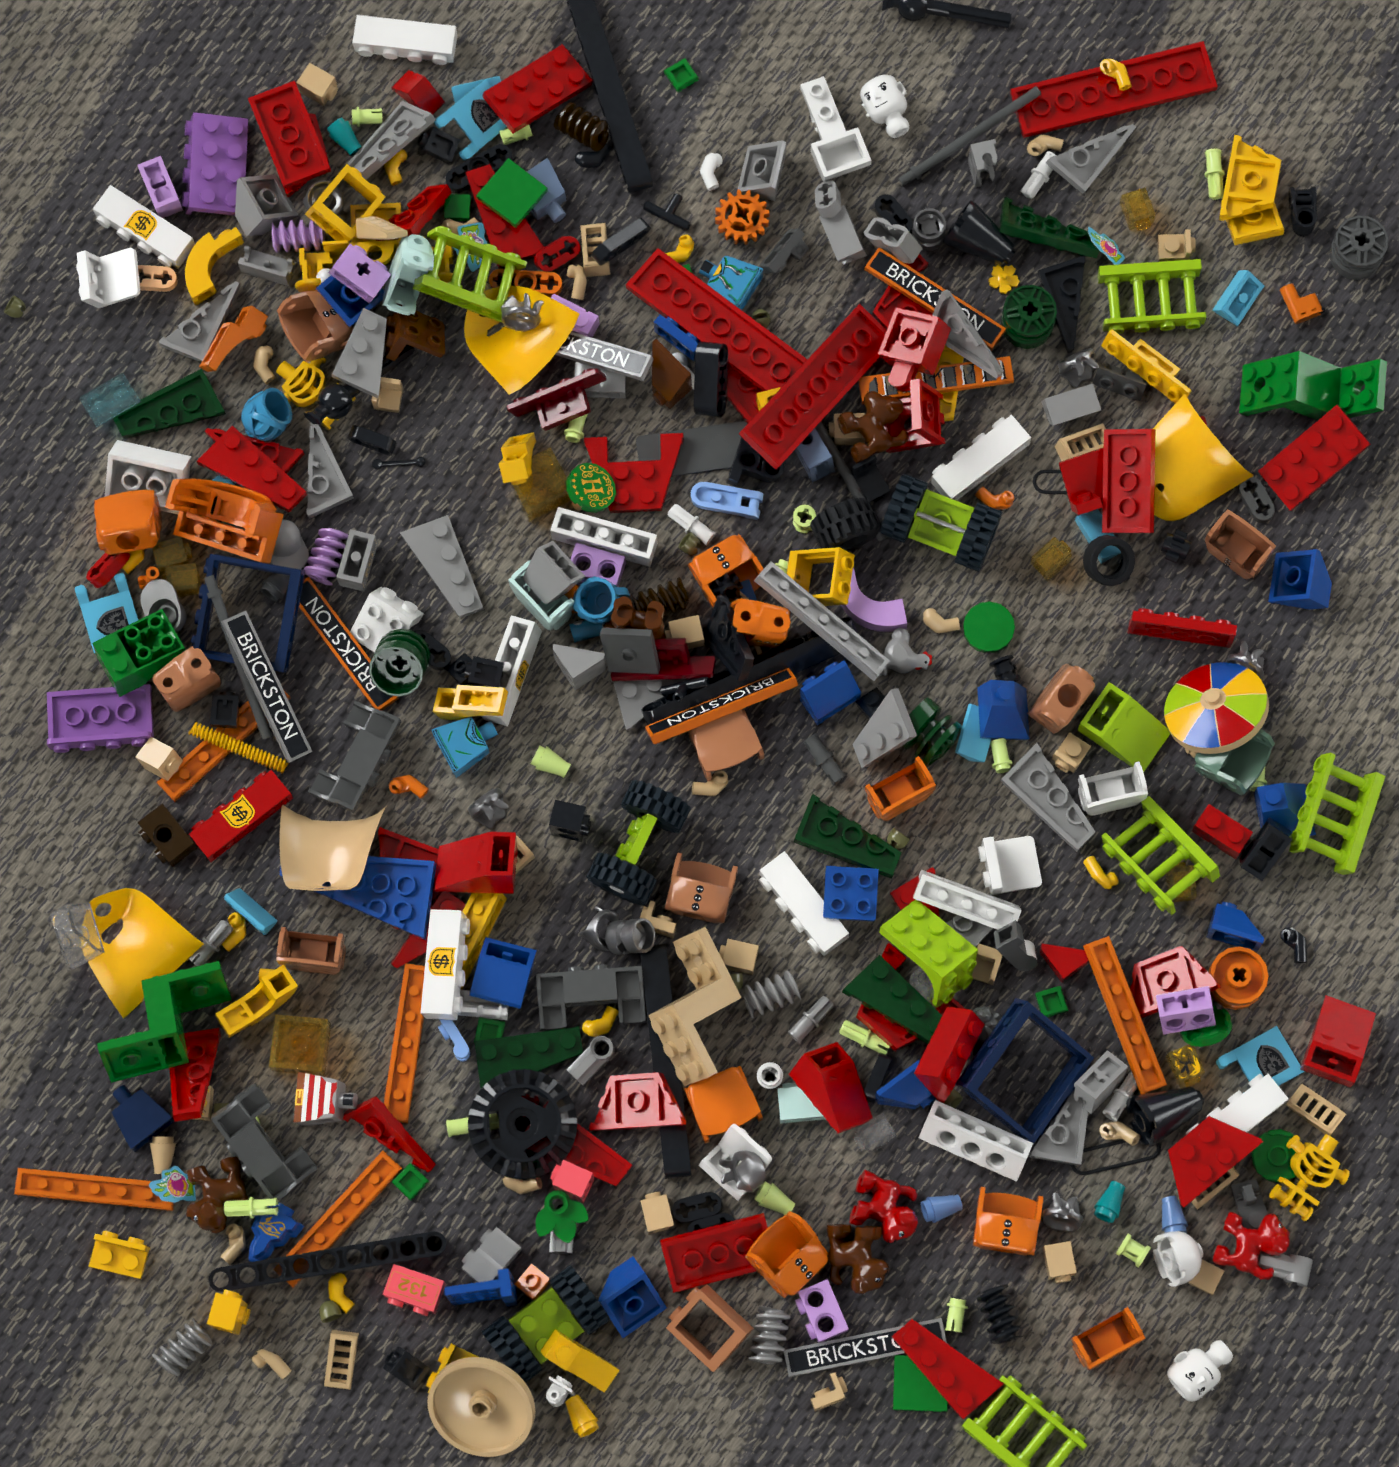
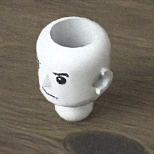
M885 74L865 83L860 91V97L863 101L862 106L867 112L866 116L871 117L875 123H886L887 134L892 138H898L907 133L910 127L909 122L902 117L907 108V101L904 96L907 92L900 81L897 82L893 76Z
M1216 1340L1210 1345V1349L1206 1353L1198 1348L1179 1353L1174 1358V1363L1169 1367L1167 1376L1171 1384L1184 1399L1194 1402L1202 1398L1210 1390H1214L1213 1387L1219 1383L1221 1378L1218 1368L1221 1365L1230 1363L1233 1354L1221 1340Z

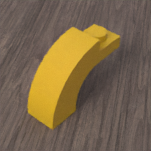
M237 227L231 230H224L215 240L210 232H208L192 248L186 262L185 281L195 306L217 293L211 281V271L216 261L244 243Z
M282 965L262 977L260 983L245 996L215 1013V1017L230 1038L246 1027L253 1026L272 1014L295 993L298 985L285 965Z

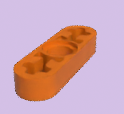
M496 269L490 274L489 284L492 288L499 287L494 280H498L499 276H503L504 269ZM515 270L513 274L515 276V286H519V281L522 278L528 277L533 281L530 289L548 297H551L553 294L559 295L563 288L561 277L554 272ZM537 278H540V283L547 284L550 279H553L554 283L558 284V286L555 285L553 290H548L547 285L540 284V290H536Z

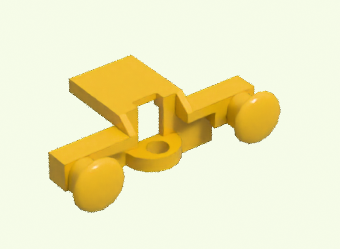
M401 202L381 203L371 216H376L389 222L388 219L394 214L401 213ZM371 204L350 205L351 228L356 223V219L360 218ZM356 233L351 239V243L348 240L323 241L324 252L306 253L304 248H299V265L302 271V280L295 283V288L300 293L317 291L316 288L321 284V279L316 278L318 272L324 268L331 269L349 244L353 246L358 245L367 252V257L369 252H382L381 257L373 261H379L386 265L394 258L402 238L376 241V239H359ZM446 245L438 277L440 278L439 280L448 283L451 282L453 275L450 272V264H453V247Z

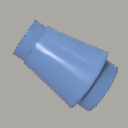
M959 1195L927 1197L925 1201H921L923 1217L926 1222L932 1221L935 1223L962 1210V1202Z
M1177 1196L1162 1198V1231L1165 1233L1173 1231L1187 1233L1188 1223Z

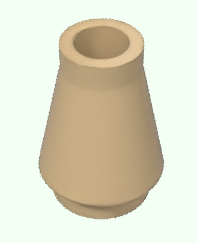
M152 1136L150 1148L154 1164V1174H161L163 1170L171 1168L176 1147L174 1136Z

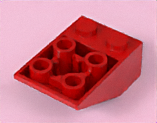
M487 832L439 846L435 892L514 894L518 852L516 832Z
M1325 995L1300 1070L1351 1088L1355 1084L1376 1013Z
M838 1042L804 1053L789 1073L796 1085L805 1093L814 1107L820 1111L837 1133L870 1122L873 1119L854 1061Z

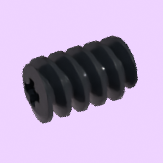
M1008 1284L985 1290L977 1298L978 1302L986 1303L980 1308L981 1313H989L984 1318V1323L993 1324L987 1329V1333L996 1334L990 1340L991 1344H1003L1023 1337L1015 1334L1021 1329V1325H1012V1322L1018 1318V1315L1009 1314V1311L1015 1308V1306L1005 1303L1012 1296L1011 1294L1002 1293L1008 1287Z

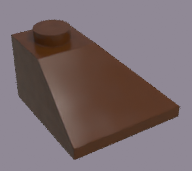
M655 339L652 342V357L654 359L652 362V392L654 393L652 397L660 406L665 404L671 409L692 390L691 373Z

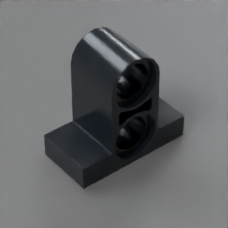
M741 437L726 483L736 486L741 474L766 483L776 482L784 472V462L777 468L778 474H768L765 466L769 463ZM741 457H751L754 465L751 467L743 465Z

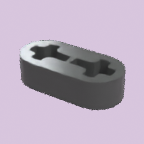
M1253 476L1239 484V495L1253 520L1258 523L1270 521L1275 508L1261 481ZM1247 483L1250 486H1256L1254 490L1255 498L1250 491H1244ZM1258 501L1262 508L1267 507L1269 509L1266 513V516H1264L1262 513H1256L1259 508L1257 504Z

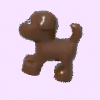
M869 391L864 397L867 411L865 415L859 418L855 417L853 412H844L837 418L839 428L844 435L859 432L868 443L866 445L863 442H858L850 449L856 464L875 453H882L891 447L902 446L908 441V434L905 430H902L897 437H892L884 427V425L893 424L900 414L903 413V402L899 398Z
M628 597L617 598L613 604L614 611L611 615V620L603 625V628L652 630L654 640L666 638L663 620L665 608L658 601L650 602L647 606V612L635 610L632 601Z
M237 1156L224 1158L220 1161L223 1172L229 1174L228 1178L212 1179L205 1166H198L187 1171L190 1183L202 1187L203 1197L187 1207L186 1216L188 1219L196 1222L203 1230L219 1233L226 1228L225 1201L249 1200L246 1194L245 1183L241 1179V1164Z
M851 1224L827 1225V1236L830 1243L828 1259L831 1264L829 1274L831 1282L835 1285H841L843 1282L840 1277L841 1268L852 1266L851 1288L855 1293L864 1294L867 1291L880 1289L885 1276L889 1273V1266L886 1261L871 1256V1244L874 1240L881 1238L882 1227H856L855 1239L848 1242L846 1237L851 1233Z

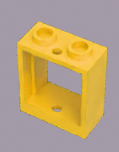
M346 164L305 215L334 240H348L349 242L357 233L356 223L351 228L323 204L331 192L343 179L366 198L371 205L360 218L370 217L386 196L381 193V190L376 185L370 184L364 179L359 170Z
M840 547L790 551L787 575L809 592L813 564L834 563L830 594H816L812 596L824 606L848 605L855 555Z

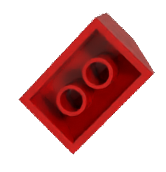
M954 1007L946 1008L914 1072L916 1077L941 1103H944L952 1092L985 1025L972 1010Z

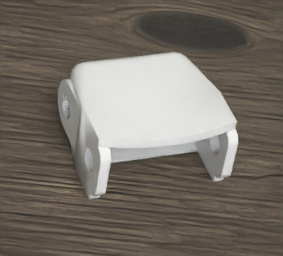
M1140 761L1135 762L1134 766L1087 778L1083 774L1079 775L1078 794L1082 810L1086 811L1090 816L1136 806L1146 799L1148 795Z

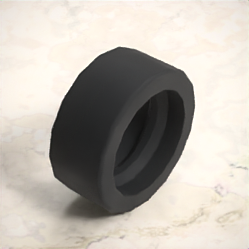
M1111 535L1099 536L1091 541L1085 549L1083 556L1084 569L1090 578L1102 585H1119L1126 581L1133 572L1135 554L1131 546L1123 539ZM1111 545L1121 551L1122 559L1118 569L1107 576L1098 571L1096 562L1100 552Z

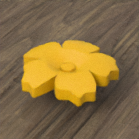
M999 265L994 266L991 273L993 277L988 280L989 286H992L994 289L999 287L1000 294H1007V292L1011 291V287L1017 288L1020 281L1018 276L1014 275L1016 268L1013 265L1004 266V269Z

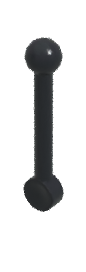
M421 456L417 459L396 461L375 459L372 465L377 470L384 466L413 464L424 466L426 460Z

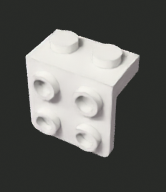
M127 248L102 257L87 251L77 253V272L79 274V295L81 301L96 308H102L137 297L140 294L137 252L135 249Z
M379 587L367 597L350 633L358 643L375 653L384 635L393 630H409L410 627L419 623L424 613L419 611L414 603L403 601L397 597L393 590Z
M1032 836L994 841L993 837L983 838L981 846L978 847L980 862H985L986 872H983L985 888L989 887L991 895L1041 886L1042 879L1035 842Z
M732 1124L719 1144L700 1162L699 1166L739 1201L747 1191L737 1189L735 1180L724 1184L721 1183L723 1175L730 1172L731 1169L722 1167L719 1164V1160L731 1161L736 1152L750 1151L760 1156L766 1170L772 1161V1157L743 1128Z

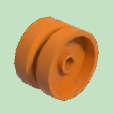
M1238 946L1224 950L1218 954L1208 970L1221 986V988L1211 991L1210 995L1215 1002L1224 1008L1238 1010L1249 1007L1258 1000L1267 987L1269 975L1266 963L1259 954L1249 948ZM1235 975L1239 976L1241 980L1236 982L1233 977Z

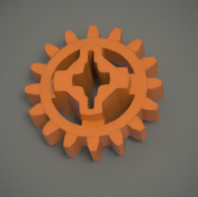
M739 189L737 190V196H733L729 192L727 193V201L724 199L720 200L721 207H716L715 210L716 215H718L715 217V224L720 225L718 227L719 233L726 232L725 240L733 237L734 244L737 245L740 239L747 245L749 238L756 242L757 234L764 236L765 229L763 227H769V220L766 218L770 217L769 210H764L766 208V201L759 203V194L751 197L750 190H747L746 194L742 195ZM731 209L732 214L725 219L727 211ZM738 213L741 214L743 217L747 216V222L742 217L738 218ZM759 215L758 223L754 226L753 220Z

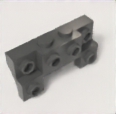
M354 701V706L343 723L344 726L358 733L337 772V776L319 769L311 789L309 788L308 790L310 795L331 805L335 804L352 813H355L365 792L367 793L370 787L374 788L380 777L378 771L382 764H387L392 751L389 750L390 743L401 724L400 718L358 701Z
M602 964L594 966L593 970H584V967L576 966L568 968L567 972L536 974L541 1030L566 1029L567 1007L618 1004L620 1024L646 1022L642 966L610 968V965Z
M255 1082L236 1095L232 1102L215 1112L211 1116V1120L227 1140L226 1147L232 1156L236 1157L238 1155L243 1162L241 1167L249 1178H255L269 1199L277 1198L280 1200L299 1182L317 1170V1165L303 1146H300L285 1157L281 1154L256 1119L259 1114L271 1107V1102Z

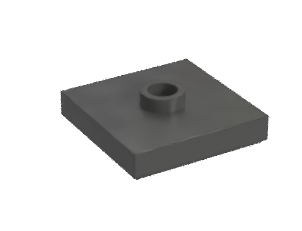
M601 629L600 637L609 672L659 674L661 667L652 630Z

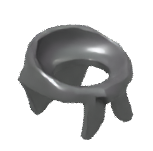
M318 181L308 189L306 196L303 198V204L307 210L331 183L330 181ZM336 186L331 192L336 199V205L331 211L338 216L345 212L343 210L345 199L342 191Z
M527 293L524 294V301L519 302L513 295L509 296L501 307L502 323L515 331L534 329L541 322L539 312L544 302L541 300L536 301L531 309V301Z
M1092 348L1081 350L1058 362L1060 375L1073 387L1077 388L1081 381L1091 380L1093 378L1092 368H1099V364L1093 360L1094 350Z
M1242 641L1240 653L1230 654L1226 663L1245 666L1255 672L1260 679L1264 677V658L1260 657L1264 650L1256 649L1250 654L1247 643Z
M499 788L492 789L471 804L468 808L471 818L492 830L496 821L506 818L505 809H508L509 806L503 801V791Z
M595 906L594 909L599 912L590 921L586 930L581 931L579 935L594 948L601 951H610L605 939L599 937L597 928L599 922L604 918L611 922L618 920V914L615 911L603 910Z
M739 1151L734 1154L731 1161L719 1160V1164L722 1167L731 1169L730 1172L723 1175L722 1184L735 1180L737 1189L754 1192L765 1180L763 1161L760 1156L753 1152Z
M1053 1193V1202L1048 1208L1043 1210V1222L1045 1225L1060 1232H1075L1080 1229L1084 1219L1080 1214L1077 1197L1074 1196L1065 1201L1057 1193Z

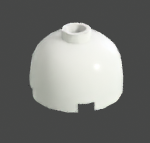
M1173 1231L1157 1235L1154 1238L1153 1243L1158 1242V1248L1153 1250V1256L1163 1279L1169 1278L1171 1281L1169 1283L1170 1286L1176 1287L1185 1284L1199 1273L1203 1250L1201 1245L1196 1243L1191 1236L1185 1232Z

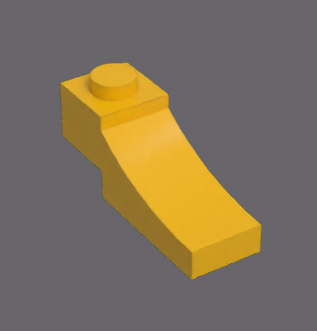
M534 432L509 437L501 447L503 459L499 462V468L503 483L511 482L512 485L523 484L527 482L526 479L532 474V453L536 443Z
M457 685V688L438 687L433 712L440 719L462 720L472 716H503L508 691L501 687Z
M556 1329L540 1351L551 1362L585 1380L604 1393L620 1371L613 1364Z

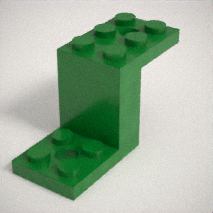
M1297 351L1245 364L1242 370L1239 414L1249 416L1284 407L1318 421L1336 405H1339L1349 418L1384 411L1387 361L1376 359L1340 368L1304 352ZM1365 384V388L1360 392L1362 386Z
M219 961L142 980L149 1030L97 1043L98 1052L111 1083L189 1063L181 1013L232 1000Z

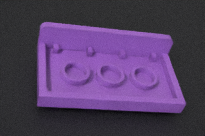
M193 112L190 121H186L185 136H189V143L185 144L184 159L188 160V165L183 170L182 180L183 183H187L186 192L183 191L181 200V206L186 207L185 214L191 215L192 211L235 216L237 180L240 177H246L248 119Z
M150 684L143 685L121 697L118 696L114 687L47 692V746L56 753L69 752V748L91 751L95 750V746L117 749L121 748V744L143 747L150 737L154 738L152 687Z

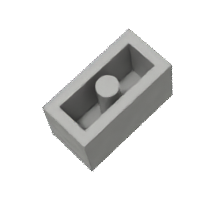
M350 529L336 577L339 586L365 591L378 545L375 535Z

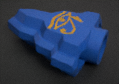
M278 1202L276 1206H267L268 1208L278 1207V1215L254 1216L255 1220L251 1227L254 1238L249 1246V1261L266 1260L271 1256L276 1247L285 1246L290 1238H297L304 1226L292 1218L294 1210Z

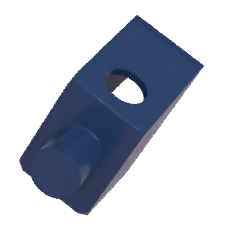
M122 1085L112 1093L120 1104L112 1111V1114L126 1142L134 1152L148 1143L152 1136H157L174 1122V1119L142 1089L132 1094L126 1085Z

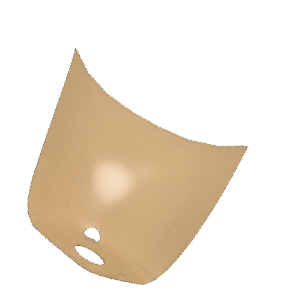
M282 805L280 818V863L285 885L289 889L307 891L348 890L357 886L363 876L374 835L386 806L378 814L365 819L319 821L297 814ZM325 882H330V883H331V886H322V885H323Z

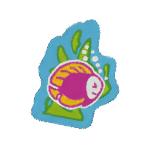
M1088 227L1092 243L1114 265H1119L1125 257L1118 250L1117 244L1105 234L1100 235L1094 229Z
M173 1166L169 1170H163L160 1180L149 1183L151 1191L156 1196H159L162 1201L173 1203L180 1200L196 1201L195 1185L190 1183L188 1175L178 1166Z

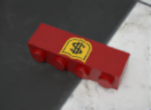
M272 770L268 773L266 771L260 773L253 780L254 784L247 789L244 787L238 790L233 795L234 799L227 805H219L213 810V815L206 821L201 820L191 828L192 832L189 833V836L210 863L281 809L282 805H286L293 799L291 793Z

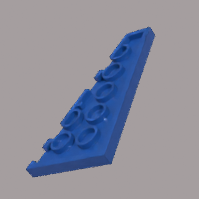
M368 856L363 876L357 886L348 890L314 892L426 940L437 863L426 860ZM280 867L279 875L283 878L282 870ZM325 882L322 886H331V883Z

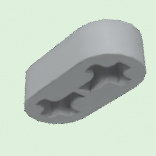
M833 180L825 181L815 189V205L822 218H831L841 210V194Z

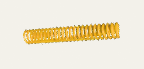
M195 722L192 729L188 732L189 735H196V738L200 736V740L204 738V742L208 739V743L211 742L212 745L215 743L220 748L223 746V749L227 748V751L231 749V753H238L242 757L246 756V759L250 757V761L254 759V763L257 761L262 766L265 764V767L269 766V769L273 767V771L277 768V772L280 771L281 774L284 773L285 768L289 764L286 762V759L282 761V757L278 760V756L275 757L274 754H267V751L263 753V749L259 751V747L255 750V746L252 747L251 744L248 746L243 741L240 743V740L236 741V738L232 740V736H225L221 732L217 733V730L213 732V728L209 730V726L205 729V725L202 726L201 723L198 725V722Z

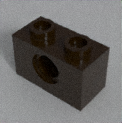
M163 803L137 822L142 828L138 833L147 844L150 842L154 843L157 847L154 853L163 864L168 861L173 867L197 849L194 842ZM163 832L172 833V837L168 842L163 843L159 841V837Z

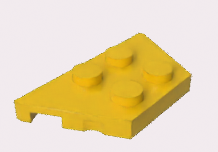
M1234 135L1220 210V221L1274 207L1281 160L1272 154H1266L1263 149L1256 145L1253 147L1242 141V137L1239 135Z

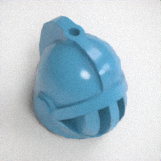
M269 388L252 396L244 405L241 415V421L246 434L249 437L262 441L273 440L279 437L292 420V410L289 401L283 392L277 388Z
M594 576L586 579L577 588L573 597L574 605L572 607L574 612L578 613V617L594 624H603L611 620V615L614 611V601L623 596L629 598L630 594L628 588L617 587L606 579Z

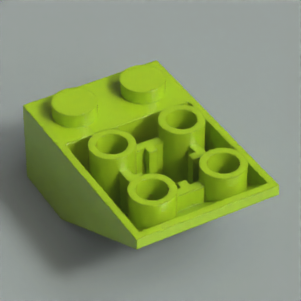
M1108 682L1078 727V732L1129 766L1133 767L1135 762L1140 761L1143 773L1170 735L1169 729L1130 695Z

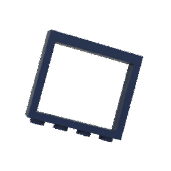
M210 554V557L206 558L203 573L207 574L206 577L214 575L217 584L221 563L290 576L275 662L270 661L274 671L288 672L306 570ZM206 583L201 584L199 599H202L201 609H197L194 622L198 627L196 635L193 634L191 638V647L201 649L207 659L234 663L232 654L206 649L214 605L212 599H208L207 593L209 591Z
M1016 998L955 1085L1018 1137L1034 1144L1040 1134H1044L1045 1127L1049 1121L1059 1113L1060 1106L1066 1097L1073 1093L1075 1089L1074 1083L1087 1071V1067L1094 1057L1032 1004ZM1029 1019L1070 1053L1072 1057L1027 1121L1021 1126L977 1089L1025 1021Z

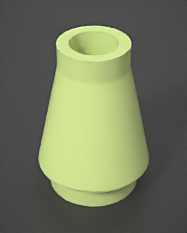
M539 746L530 763L536 766V770L559 775L563 778L571 765L547 746L546 748Z
M764 1181L754 1197V1200L759 1202V1206L783 1215L792 1211L796 1204L773 1182L769 1184Z

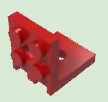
M921 379L910 380L911 397L900 399L903 402V413L900 414L893 424L884 425L892 437H897L902 430H905V421L908 418H912V428L905 430L908 434V441L902 446L889 448L886 450L887 453L945 444V439L941 437V425L944 424V414L940 412V400H943V394Z

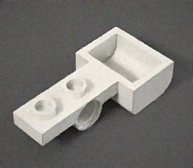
M823 76L801 84L800 89L810 111L812 123L815 122L817 126L815 130L821 138L820 141L811 144V154L822 181L824 182L870 166L871 158L859 128L857 127L849 131L845 130L825 77Z

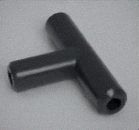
M674 193L666 209L649 201L645 202L643 210L684 231H688L691 226L689 221L674 214L683 199L678 193Z
M701 677L662 686L660 692L663 696L673 695L675 702H681L688 691L709 687L710 680L708 677Z

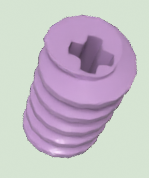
M311 219L308 227L305 226L303 220H300L298 227H295L293 220H290L288 227L285 228L283 220H281L278 228H275L272 221V243L276 253L280 252L282 245L286 252H290L292 245L296 252H299V248L302 245L306 252H309L312 244L316 251L321 250L322 242L325 241V231L319 226H315Z
M322 528L318 532L321 538H316L314 542L317 547L311 549L313 556L308 557L307 560L310 566L304 567V570H306L305 574L312 580L325 585H333L327 580V577H336L331 568L340 567L334 560L335 558L342 559L343 555L338 550L345 549L346 545L342 540H347L348 534L332 528Z

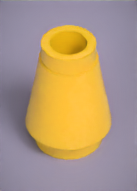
M575 1395L565 1401L574 1433H578L580 1438L592 1434L599 1428L597 1417L579 1395Z

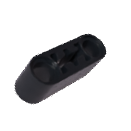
M700 341L696 347L693 407L697 415L721 418L725 413L728 378V347L726 344Z

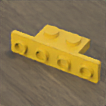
M1111 329L1107 333L1101 346L1109 354L1125 364L1130 370L1142 377L1149 385L1156 388L1175 404L1184 394H1186L1187 398L1189 397L1191 389L1175 378L1180 368L1142 339H1139L1133 346Z

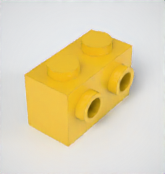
M225 1289L223 1294L216 1292L207 1324L214 1329L239 1335L242 1324L247 1325L250 1309H247L248 1304L242 1300L243 1296L239 1293Z

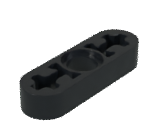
M504 144L493 146L449 170L446 174V184L454 193H461L469 189L470 185L464 170H472L473 166L477 163H482L485 166L489 165L490 163L486 158L490 157V161H493L494 166L492 169L496 173L505 162L500 159L495 160L497 153L506 154V160L508 158L513 160L511 149ZM454 176L462 178L461 185L457 183L452 184Z
M639 218L602 242L593 251L591 257L602 266L640 241L650 231L651 227L643 218Z

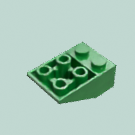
M163 609L92 643L97 659L119 697L143 686L160 669L185 650Z

